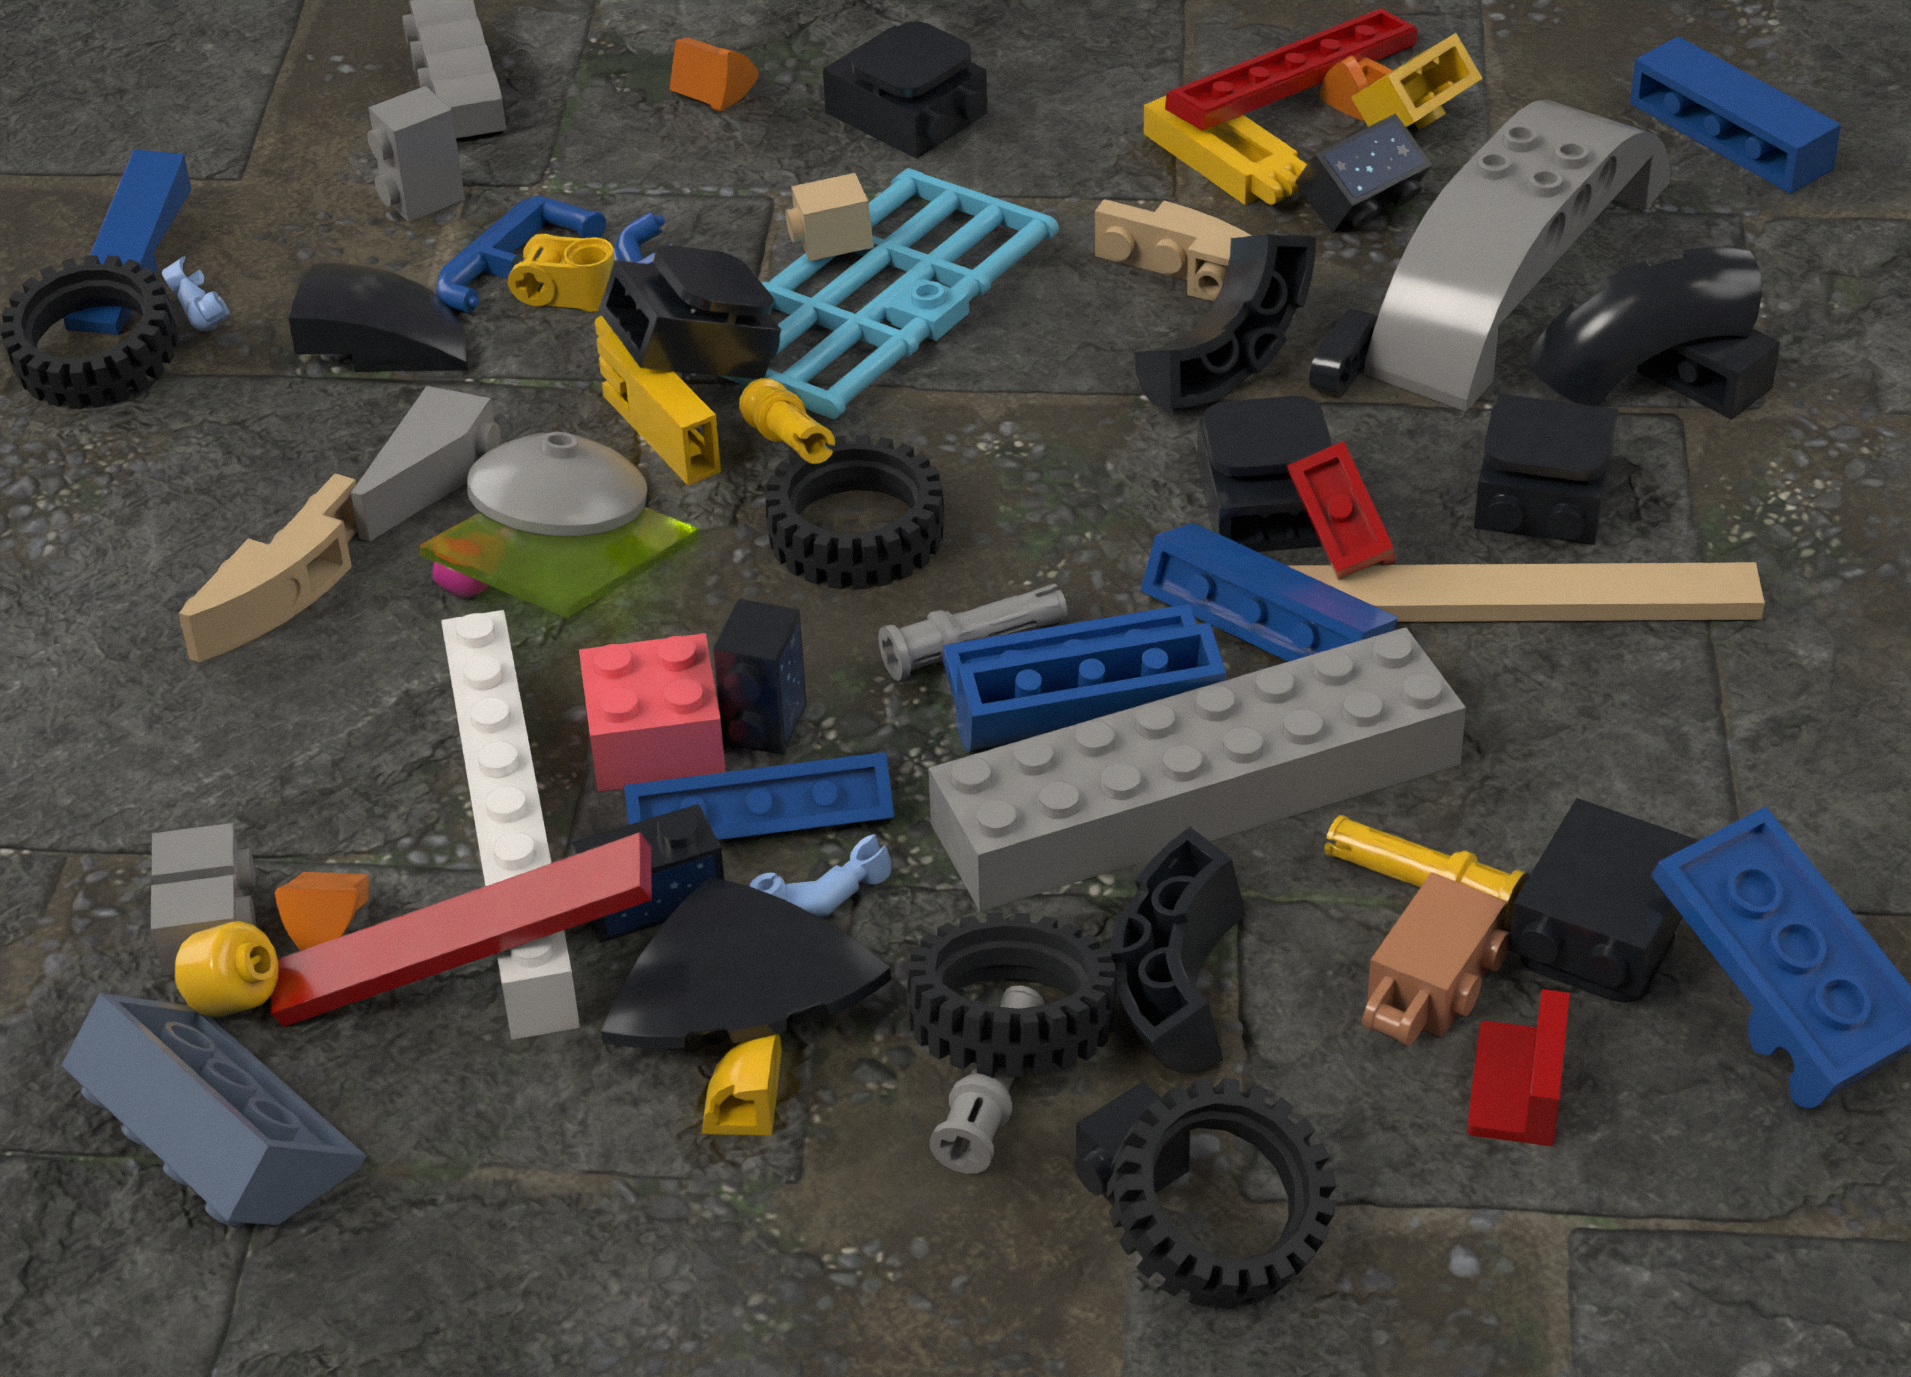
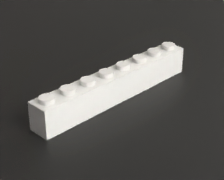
M504 610L473 613L463 617L441 620L485 886L551 864ZM564 930L497 953L511 1040L580 1028Z

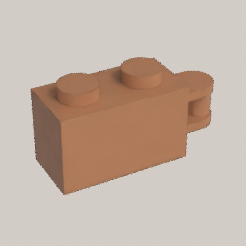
M1431 872L1370 959L1368 998L1362 1026L1373 1032L1378 1031L1393 1037L1398 1042L1407 1046H1411L1422 1030L1443 1038L1458 1014L1467 1016L1473 1009L1480 993L1482 978L1487 970L1497 971L1505 960L1510 939V933L1504 931L1507 901Z

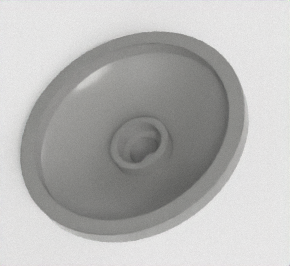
M551 432L528 435L503 443L489 450L470 468L467 479V493L472 504L481 513L505 526L535 534L582 536L610 531L634 520L645 507L647 483L636 466L619 452L583 436L566 432Z

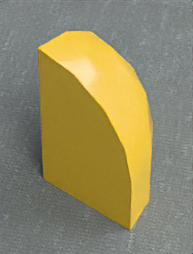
M779 1034L741 1042L731 1049L716 1065L708 1086L701 1134L772 1136L782 1056Z

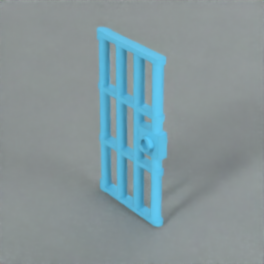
M905 169L892 179L890 187L869 202L871 229L913 195L931 202L887 238L882 239L872 235L874 248L853 252L863 257L816 295L810 298L793 291L836 256L809 261L807 254L804 253L769 282H762L774 298L772 308L790 314L778 324L781 332L777 354L814 324L834 330V332L786 371L779 373L767 369L765 378H772L783 384L788 391L795 393L804 403L805 409L831 419L838 418L845 412L846 404L904 356L909 357L919 349V343L925 338L937 341L970 313L969 302L974 297L984 295L990 290L991 283L1041 241L1050 240L1059 232L1057 221L1049 215L925 175L913 169ZM955 210L975 216L929 254L909 248ZM998 225L1019 231L973 270L953 263ZM887 265L907 271L856 314L836 307ZM883 320H887L891 322V325L902 329L899 330L888 325L882 324L880 322H882ZM861 340L879 347L828 390L807 383L857 341ZM721 376L744 386H748L752 381L757 380Z

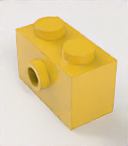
M1454 33L1351 96V99L1368 127L1396 113L1405 127L1415 123L1419 130L1446 114L1442 104L1483 78L1457 33Z

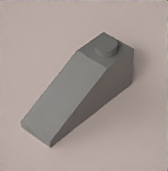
M431 386L425 387L351 492L359 539L367 541L375 539L467 483L468 473L472 465L500 443V427L497 423H494L491 398Z

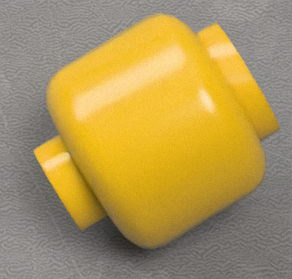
M234 921L193 933L181 944L175 958V981L177 989L188 1006L200 1015L218 1018L261 1006L274 992L278 981L279 963L275 948L264 932L253 924Z

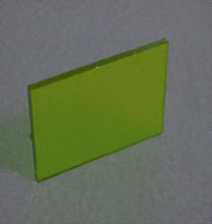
M644 507L634 520L610 531L582 536H552L514 529L500 524L479 512L420 544L419 556L568 618L698 540L699 529Z

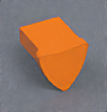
M686 37L675 41L669 90L711 104V109L723 112L747 94L758 79L759 72L752 61L739 52L718 48Z
M1350 56L1333 66L1326 73L1319 92L1320 98L1338 111L1364 121L1351 96L1393 70L1367 57L1357 62L1355 57Z
M302 872L286 885H281L276 889L275 898L281 920L288 935L300 951L345 935L354 919L356 910L369 901V874Z

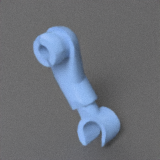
M181 257L163 269L162 275L168 286L177 295L190 324L200 331L215 330L218 322H222L229 317V309L215 291L206 294L204 290L199 288L204 282V275L201 270L196 271L189 277L185 275L183 263L186 257Z
M870 835L859 841L850 855V861L842 867L835 865L816 881L785 884L783 878L776 873H764L753 879L750 887L785 899L822 918L831 914L858 891L859 882L872 885L885 881L891 873L892 862L886 845L880 849L876 835Z

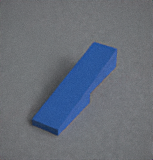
M133 149L90 255H97L101 264L104 263L108 255L119 256L123 265L128 259L138 262L142 270L147 267L154 274L157 272L154 251L192 190L184 154ZM94 306L70 313L63 320L66 330L119 335L133 310L120 306Z

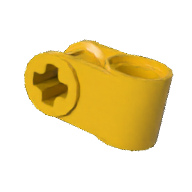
M537 234L531 237L523 250V262L514 265L508 276V286L511 293L521 302L535 307L554 306L598 312L615 261L612 244L605 239L597 237L583 239L549 234ZM543 249L540 256L537 258V255L539 254L540 250ZM541 283H544L543 286H542V288H541L540 291L538 292V289H539Z

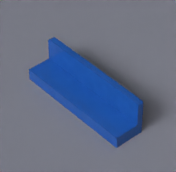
M1194 523L1155 535L1140 590L1171 606L1190 604L1194 617L1206 623L1210 622V625L1288 662L1394 631L1398 617Z
M886 752L624 785L629 825L699 804L717 840L894 817Z

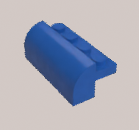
M1190 604L943 645V663L956 707V727L962 745L967 752L1008 745L1226 680V670L1210 622L1196 624Z

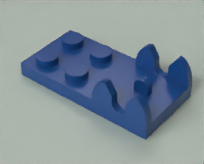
M1766 806L1658 862L1651 877L1753 1006L1748 1021V1037L1756 1054L1772 1055L1784 1048L1791 1055L1794 1062V1071L1789 1076L1790 1099L1795 1104L1803 1108L1816 1107L1850 1084L1898 1057L1911 1053V986Z

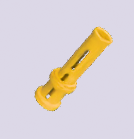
M760 378L752 381L743 390L739 404L741 415L750 426L756 428L765 438L773 442H785L809 463L824 462L832 455L833 451L825 446V442L835 445L833 433L827 427L820 425L807 415L802 400L795 393L788 391L783 384L772 378Z
M1339 815L1335 818L1327 833L1326 838L1334 840L1336 843L1328 842L1324 847L1327 856L1340 858L1421 888L1430 873L1433 872L1505 900L1507 905L1504 930L1511 929L1513 903L1530 876L1527 872L1519 869L1510 874L1479 863L1477 856L1466 850L1455 852L1450 856L1355 822L1344 815Z

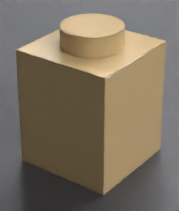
M855 173L791 186L794 208L785 211L787 227L792 242L801 241L809 261L874 248L868 199Z

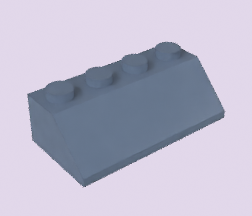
M99 993L61 1064L83 1086L81 1093L87 1100L99 1107L108 1109L123 1123L121 1130L125 1136L139 1145L150 1148L164 1162L163 1170L170 1178L191 1187L207 1202L205 1205L207 1213L217 1221L231 1227L242 1228L245 1223L281 1224L360 1169L367 1157L209 1016L200 1015L188 1005Z

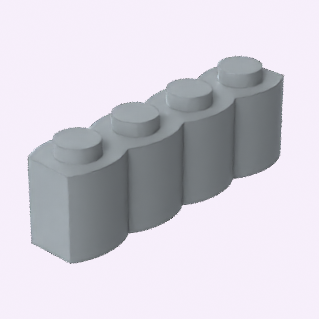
M409 0L411 14L402 15L406 42L410 46L414 71L418 75L419 87L427 86L452 109L456 138L506 130L499 83L493 70L491 57L485 44L473 0Z

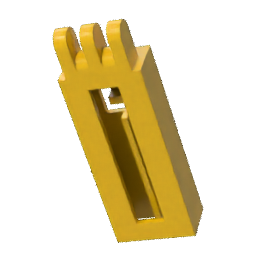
M1166 95L1144 105V135L1244 205L1257 200V197L1269 205H1274L1282 201L1284 196L1290 197L1299 193L1300 188L1295 181L1307 164L1298 158L1296 150L1246 116H1238L1202 131L1165 110Z
M603 316L597 317L595 319V330L599 336L596 340L598 353L600 354V373L607 380L602 382L604 398L688 486L720 473L721 465L716 414L674 371L640 368ZM703 425L704 437L695 429L696 427Z

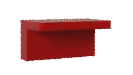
M1344 441L1287 465L1291 480L1337 579H1341L1380 562V565H1396L1394 547Z
M1541 989L1537 1027L1493 1021H1483L1480 1023L1467 1133L1469 1135L1553 1147L1562 1078L1569 992Z

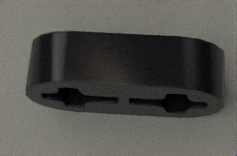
M1349 308L1315 353L1309 375L1311 389L1341 397L1348 390L1365 367L1371 337L1378 316L1353 308Z

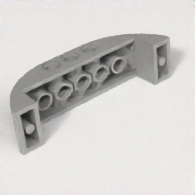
M1548 99L1534 101L1519 110L1450 180L1424 215L1397 266L1382 303L1371 337L1364 374L1467 411L1493 382L1498 326L1612 200L1646 210L1667 187L1670 180V165L1664 143L1656 134Z

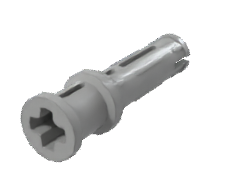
M1049 584L1031 592L985 604L962 613L951 614L948 611L936 610L927 615V620L901 628H897L892 624L880 628L878 635L883 662L890 676L894 680L900 681L907 679L910 676L911 670L937 662L944 665L943 645L1031 631L1065 622L1068 614L1064 595L1061 590H1057L1058 586L1056 584Z
M1019 985L1006 989L1000 1007L1027 1008L1046 1005L1038 992L1029 987ZM975 1063L970 1075L957 1081L949 1094L951 1110L945 1122L936 1126L930 1138V1150L942 1165L956 1172L976 1174L986 1170L994 1156L993 1137L997 1129L1005 1126L1012 1113V1101L1009 1090L1015 1077H1006V1068L996 1067V1074L994 1078H991L990 1075L978 1074L977 1063ZM980 1099L983 1101L981 1108L977 1107ZM966 1138L970 1140L967 1150L962 1152L960 1146L963 1139Z

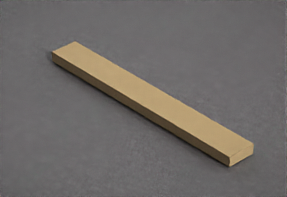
M1756 562L1371 565L1341 579H1337L1331 565L1289 566L1397 616V622L1762 620L1765 606Z

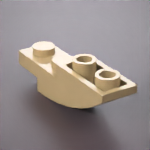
M1104 199L1095 210V256L1187 280V295L1215 302L1226 276L1231 238L1252 236L1218 218L1167 201H1163L1157 210L1152 212Z
M335 473L316 494H313L308 499L305 506L284 529L276 533L269 545L247 539L229 559L221 564L218 571L197 594L187 600L179 612V617L190 660L202 662L224 654L282 625L315 602L352 567L347 543L358 532L351 492L356 486L355 479Z

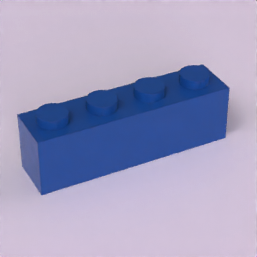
M1679 36L1635 59L1630 98L1631 105L1780 189L1792 194L1834 170L1841 129L1840 123Z

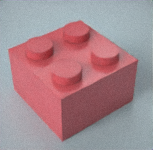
M706 633L579 649L597 792L624 789V785L726 772L721 720Z

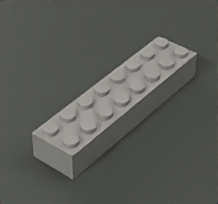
M1405 627L930 767L928 771L931 825L978 910L981 912L1153 859L1169 842L1190 826L1207 840L1212 841L1460 765L1466 707Z

